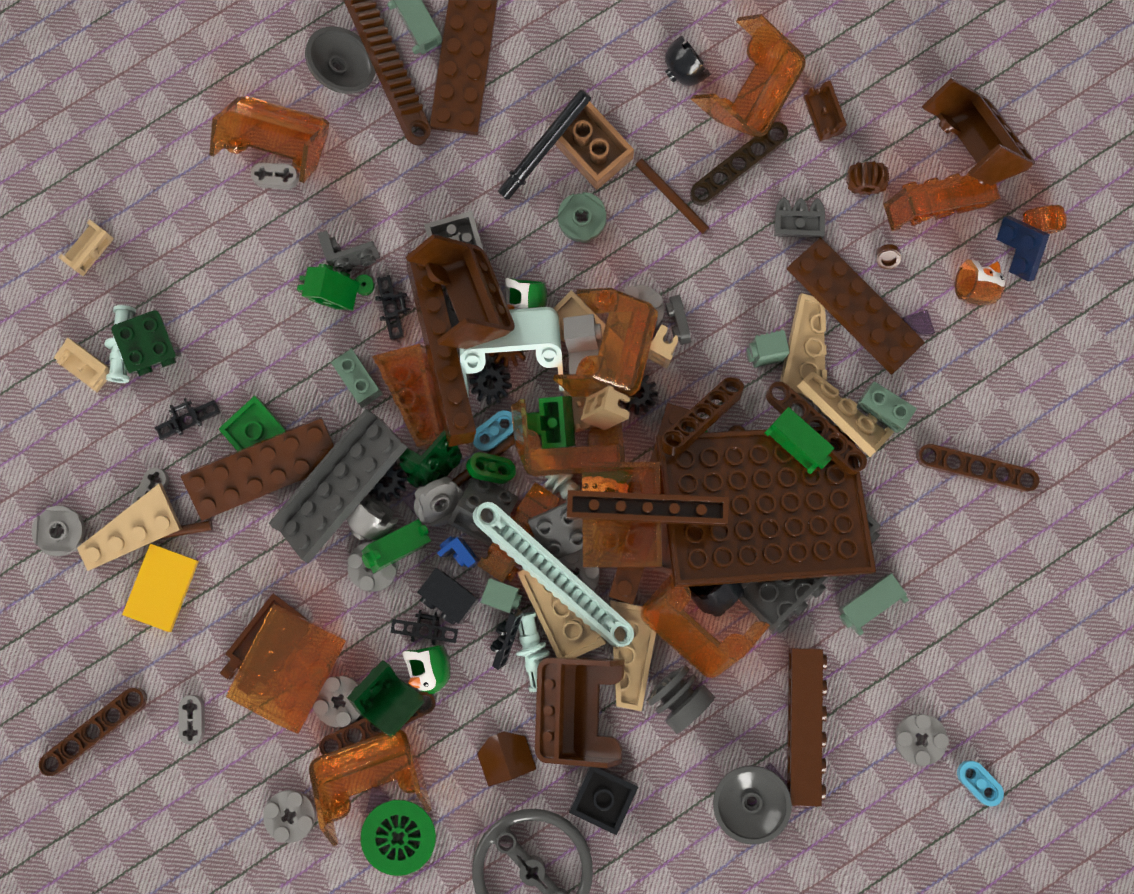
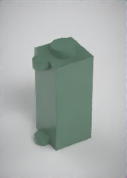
M391 0L387 3L390 10L397 9L416 44L412 48L414 54L421 53L423 55L442 45L441 34L422 0Z
M886 574L838 608L841 613L839 618L847 628L851 627L860 636L864 633L861 629L862 626L898 600L905 604L909 599L893 574Z

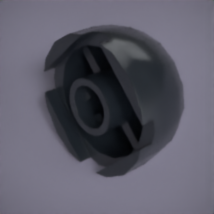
M681 35L667 49L665 62L668 69L665 72L673 83L678 80L682 85H697L709 77L711 73L708 69L705 70L703 67L704 62L687 41L683 44L685 39Z

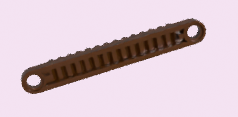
M343 0L405 138L413 145L424 144L431 134V128L423 112V104L419 103V95L415 94V87L411 85V78L407 76L408 71L403 68L404 62L400 61V54L396 52V45L392 43V36L388 35V27L384 26V18L381 19L380 10H377L376 1ZM419 127L424 135L421 137L414 135L412 128Z

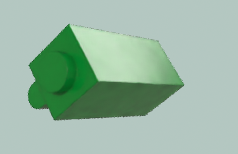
M790 407L764 433L766 436L770 435L808 469L807 472L809 474L817 467L822 470L832 459L829 454L834 447Z
M418 519L368 544L361 551L363 563L368 569L371 568L374 574L424 548L431 542L428 536V528L426 525H422Z

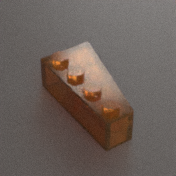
M957 173L946 177L944 180H939L936 177L926 180L923 184L917 185V182L907 183L902 186L901 191L883 205L890 229L895 231L899 230L907 222L914 226L935 217V220L945 218L954 214L955 210L957 214L988 207L999 200L1000 195L996 184L983 185L968 173L966 176H960Z
M416 344L372 356L416 446L423 450L428 449L444 431V426L425 347L421 344Z
M535 482L517 507L516 514L512 515L511 518L535 539L528 519L559 506L561 499ZM492 543L487 552V557L485 559L481 558L477 566L504 584L507 580L512 582L520 570L516 567L518 564L514 558L507 555L506 551L501 550L498 544Z

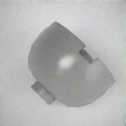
M372 496L370 499L364 498L347 518V522L352 529L351 533L360 540L364 538L378 540L392 531L398 522V518L393 519L394 512L384 502L377 501L376 497Z

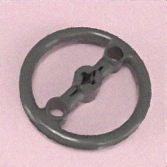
M522 809L512 812L492 824L478 843L472 865V880L476 894H489L484 880V861L487 851L492 844L496 845L501 853L507 854L520 868V878L526 885L536 886L542 894H568L565 889L558 888L545 873L544 861L538 856H530L517 842V836L510 830V827L524 821L546 822L561 829L569 836L579 853L582 867L581 882L576 894H589L593 879V863L589 847L579 830L559 814L542 809ZM508 835L512 837L514 844L511 847L505 848L499 842L500 837ZM528 866L531 868L537 866L538 876L533 873L528 875Z

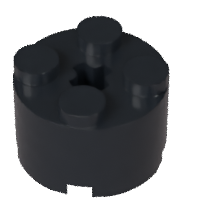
M742 583L683 587L702 612L712 614L715 617L723 615L744 594Z

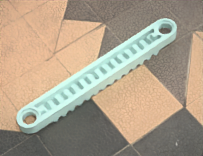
M492 502L482 503L475 508L473 520L477 527L488 535L493 543L498 544L501 550L506 551L509 557L514 558L515 562L528 571L532 577L536 578L538 583L544 585L546 590L551 591L554 597L559 598L562 604L568 606V609L581 618L585 624L589 625L591 630L597 632L614 647H624L632 642L634 638L633 627L501 508ZM485 508L493 513V520L490 523H486L481 519V511ZM617 627H622L625 630L626 635L623 641H618L614 636V631Z

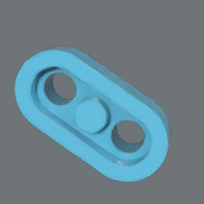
M506 410L499 411L476 429L474 446L482 452H488L509 437L517 428V420L514 414ZM501 421H509V426L502 428L500 426ZM484 435L490 437V441L486 444L480 441Z
M967 760L959 765L957 769L959 781L979 802L987 806H996L1003 800L1004 791L1002 786L981 764ZM968 769L973 770V776L970 778L966 776ZM990 787L992 793L986 797L984 791Z

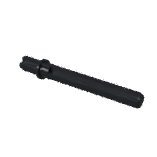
M578 91L516 169L509 172L510 176L498 190V193L503 198L510 199L521 185L526 184L525 180L589 103L591 97L586 91Z

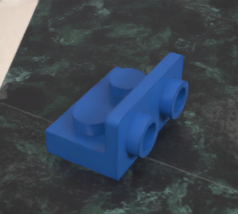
M449 537L439 545L441 550L437 554L440 557L446 558L455 551L453 557L461 567L474 568L481 562L463 538Z

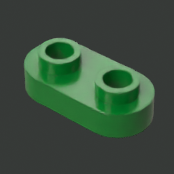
M477 452L466 463L468 473L473 478L506 484L516 474L515 465L511 460L496 455Z

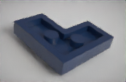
M1005 216L1003 217L996 240L1016 249L1009 272L1028 282L1034 281L1050 234L1016 218Z

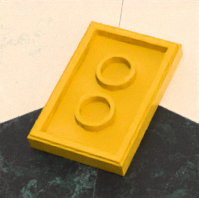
M150 544L122 615L161 630L172 632L199 561Z

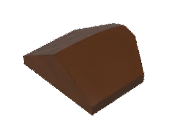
M503 731L489 736L477 753L488 787L515 779L537 769L526 736Z

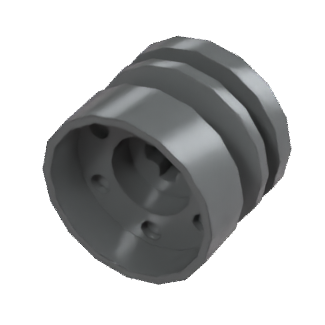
M686 665L670 672L655 686L652 694L646 700L650 706L659 700L662 701L655 710L658 714L667 708L671 710L665 722L676 734L695 721L716 698L705 685H701L694 690L691 688L697 678L694 674L685 681L682 679L690 670Z

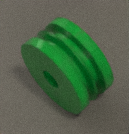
M365 274L356 277L355 280L359 282L357 293L362 296L370 295L375 288L372 278Z

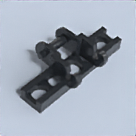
M390 275L383 278L379 277L377 278L380 296H376L375 300L382 301L385 317H379L380 321H386L391 341L404 338L399 314L407 315V312L411 311L410 308H406L404 298L407 297V293L399 292V294L395 295ZM385 280L388 281L389 285L387 289H383L381 284ZM398 299L400 300L401 309L399 310L396 303V300ZM388 304L395 305V310L391 313L386 311ZM396 319L397 323L390 324V320ZM395 327L399 329L398 336H393L392 329Z
M184 398V403L174 407L171 404V410H169L170 414L173 413L171 420L154 427L159 435V439L164 440L177 433L182 435L183 430L196 424L199 427L202 426L203 421L221 413L216 401L212 400L197 408L191 407L190 404L192 402L191 400L188 401L187 398ZM213 405L215 411L207 413V407ZM187 407L189 412L179 417L177 411ZM198 411H203L204 416L199 417ZM186 416H191L193 419L190 425L184 423ZM168 426L170 431L162 435L161 429Z
M519 609L515 610V613L511 612L507 622L503 621L496 628V632L500 636L493 641L490 649L497 652L492 665L497 670L507 663L524 613Z
M419 610V614L416 613L415 617H418L417 622L392 620L390 633L411 636V642H415V637L432 639V645H436V640L457 642L459 629L436 626V620L439 621L440 617H437V612L434 615L422 614V610ZM421 619L432 620L433 623L432 625L422 624ZM395 624H403V631L395 630ZM409 625H413L412 633L407 631ZM422 626L429 628L428 635L422 636L420 634ZM438 629L442 631L440 637H437ZM445 632H454V638H445Z

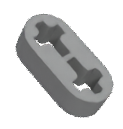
M258 163L251 170V178L256 185L263 188L292 189L299 181L297 171L288 164ZM262 170H265L268 175L272 176H264V179L261 180L257 174H262ZM286 172H289L293 178H288V182H285L282 177L278 176H285Z
M159 468L147 470L134 496L133 503L152 489L154 481L151 480V477L153 475L157 476L158 473H160L159 478L162 479L163 488L166 490L169 483L167 472Z
M197 695L186 696L180 701L178 707L179 738L183 743L191 745L198 743L204 737L205 705L202 698ZM191 700L193 704L198 706L197 709L193 710V718H191V711L186 709V704H189ZM191 721H193V730L198 731V734L193 736V740L190 735H186V730L191 728Z

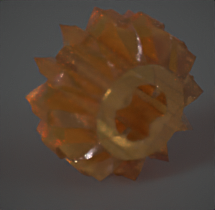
M1044 205L1025 211L1022 222L1048 234H1053L1066 228L1067 217L1062 206Z

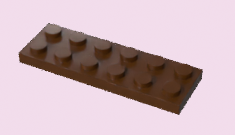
M498 0L448 1L430 119L431 129L471 135L479 134Z
M821 237L787 267V270L891 375L925 343Z
M321 416L181 474L180 477L201 521L307 478L334 447V442Z

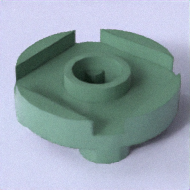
M588 192L571 194L566 197L558 209V225L563 234L573 241L588 243L597 238L606 225V211L603 202L597 196ZM586 212L588 221L578 222L576 214Z

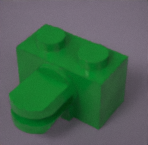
M319 264L318 267H307L306 276H299L298 281L304 283V285H297L296 290L302 293L301 296L334 310L353 311L359 282L351 279L350 274L341 271L335 272L333 271V266Z
M572 396L538 398L539 412L524 413L517 420V429L520 434L524 436H541L542 449L576 446Z

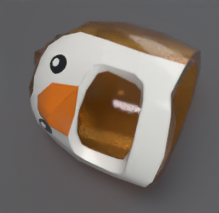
M966 259L959 268L954 282L955 293L958 299L972 305H992L1002 298L1006 287L998 261L990 266L981 267L978 261Z

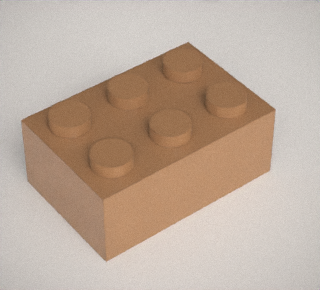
M590 101L555 143L557 148L596 190L633 160L634 149Z

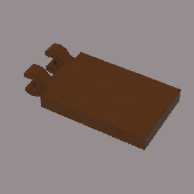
M273 593L225 655L230 658V661L221 670L220 674L227 680H231L238 669L248 676V679L240 687V690L247 695H251L259 682H262L264 685L270 682L314 623Z

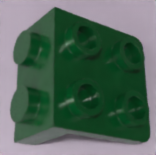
M159 311L147 312L115 324L111 328L128 374L138 373L139 376H143L153 372L152 367L161 364L162 368L177 363L176 358L182 356L179 347H173Z
M444 430L422 456L407 448L401 454L399 460L401 468L408 476L407 481L415 488L426 486L432 481L447 477L459 465L462 454L458 445L448 447Z
M384 660L374 667L370 674L347 697L361 716L389 737L394 736L425 702L424 697L400 680L391 666Z

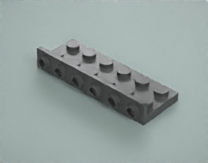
M365 409L269 522L270 526L281 532L301 560L309 563L407 449L406 444L381 418Z
M867 513L871 542L873 544L880 536L878 532L881 525ZM839 576L742 583L744 594L738 600L769 629L772 635L776 632L781 634L791 624L788 620L794 614L797 616L801 615L809 606L806 602L813 596L818 598L826 590L824 585L830 579L835 581Z

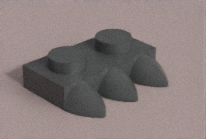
M783 197L778 202L775 211L774 236L824 238L825 208L819 198L814 200L810 211H808L806 202L799 198L793 210H791L789 201Z

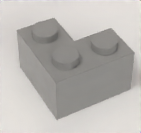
M472 211L424 224L428 238L435 234L477 245L483 249Z
M594 314L563 318L564 340L569 355V374L573 388L603 384V374H607L606 359H602V353L606 352L604 337L602 338L601 324H596Z

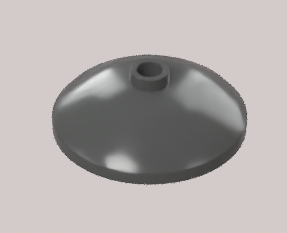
M324 27L315 31L306 44L305 60L308 69L314 78L326 88L342 94H354L366 89L373 81L376 71L360 36L341 27Z
M747 765L730 771L721 779L714 793L713 810L719 826L729 837L738 842L753 845L771 841L785 829L791 816L792 803L786 784L776 773L761 766ZM755 797L757 801L755 804H749L747 799Z

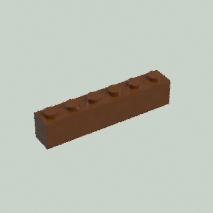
M568 490L567 519L710 526L728 525L729 497Z
M789 648L787 788L790 793L792 806L822 807V800L826 799V786L822 784V774L826 773V759L822 758V748L826 747L827 737L826 732H822V721L826 722L827 709L826 706H823V696L827 694V682L823 680V670L827 669V655L823 654V649Z

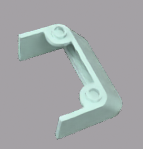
M551 307L510 309L509 311L515 325L513 331L504 337L468 349L459 348L460 365L468 398L469 374L478 373L484 368L486 361L485 353L536 349V357L540 365L546 368L558 367L559 391H564L559 315Z

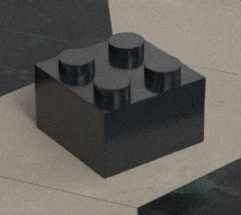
M438 568L434 569L417 592L422 596L419 601L430 609L437 607L442 611L440 617L451 625L455 623L463 624L480 601L478 597Z
M588 767L569 808V813L617 835L637 792L638 784L608 769Z

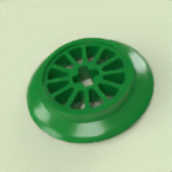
M391 800L382 803L370 812L363 823L360 840L362 851L374 868L388 875L402 876L411 874L426 864L435 847L436 833L430 816L420 806L405 800ZM391 816H399L398 826L395 825ZM402 816L409 817L406 824L402 826ZM388 819L392 828L384 824L383 821ZM411 821L417 824L415 827L406 829ZM381 827L388 833H378L377 829ZM416 830H420L421 836L409 835ZM396 831L398 834L403 832L404 842L401 843L399 840L394 842L393 832ZM377 838L388 839L380 844L377 842ZM409 840L420 841V844L417 847ZM390 844V847L385 853L380 849L381 847ZM406 845L415 852L410 855L408 853ZM392 848L396 849L395 858L388 856ZM399 848L402 849L405 855L404 858H399Z

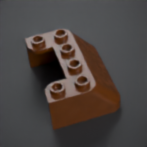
M546 658L539 663L537 668L535 754L541 762L610 768L622 764L621 743L614 737L599 736L600 684L614 685L623 679L625 659Z

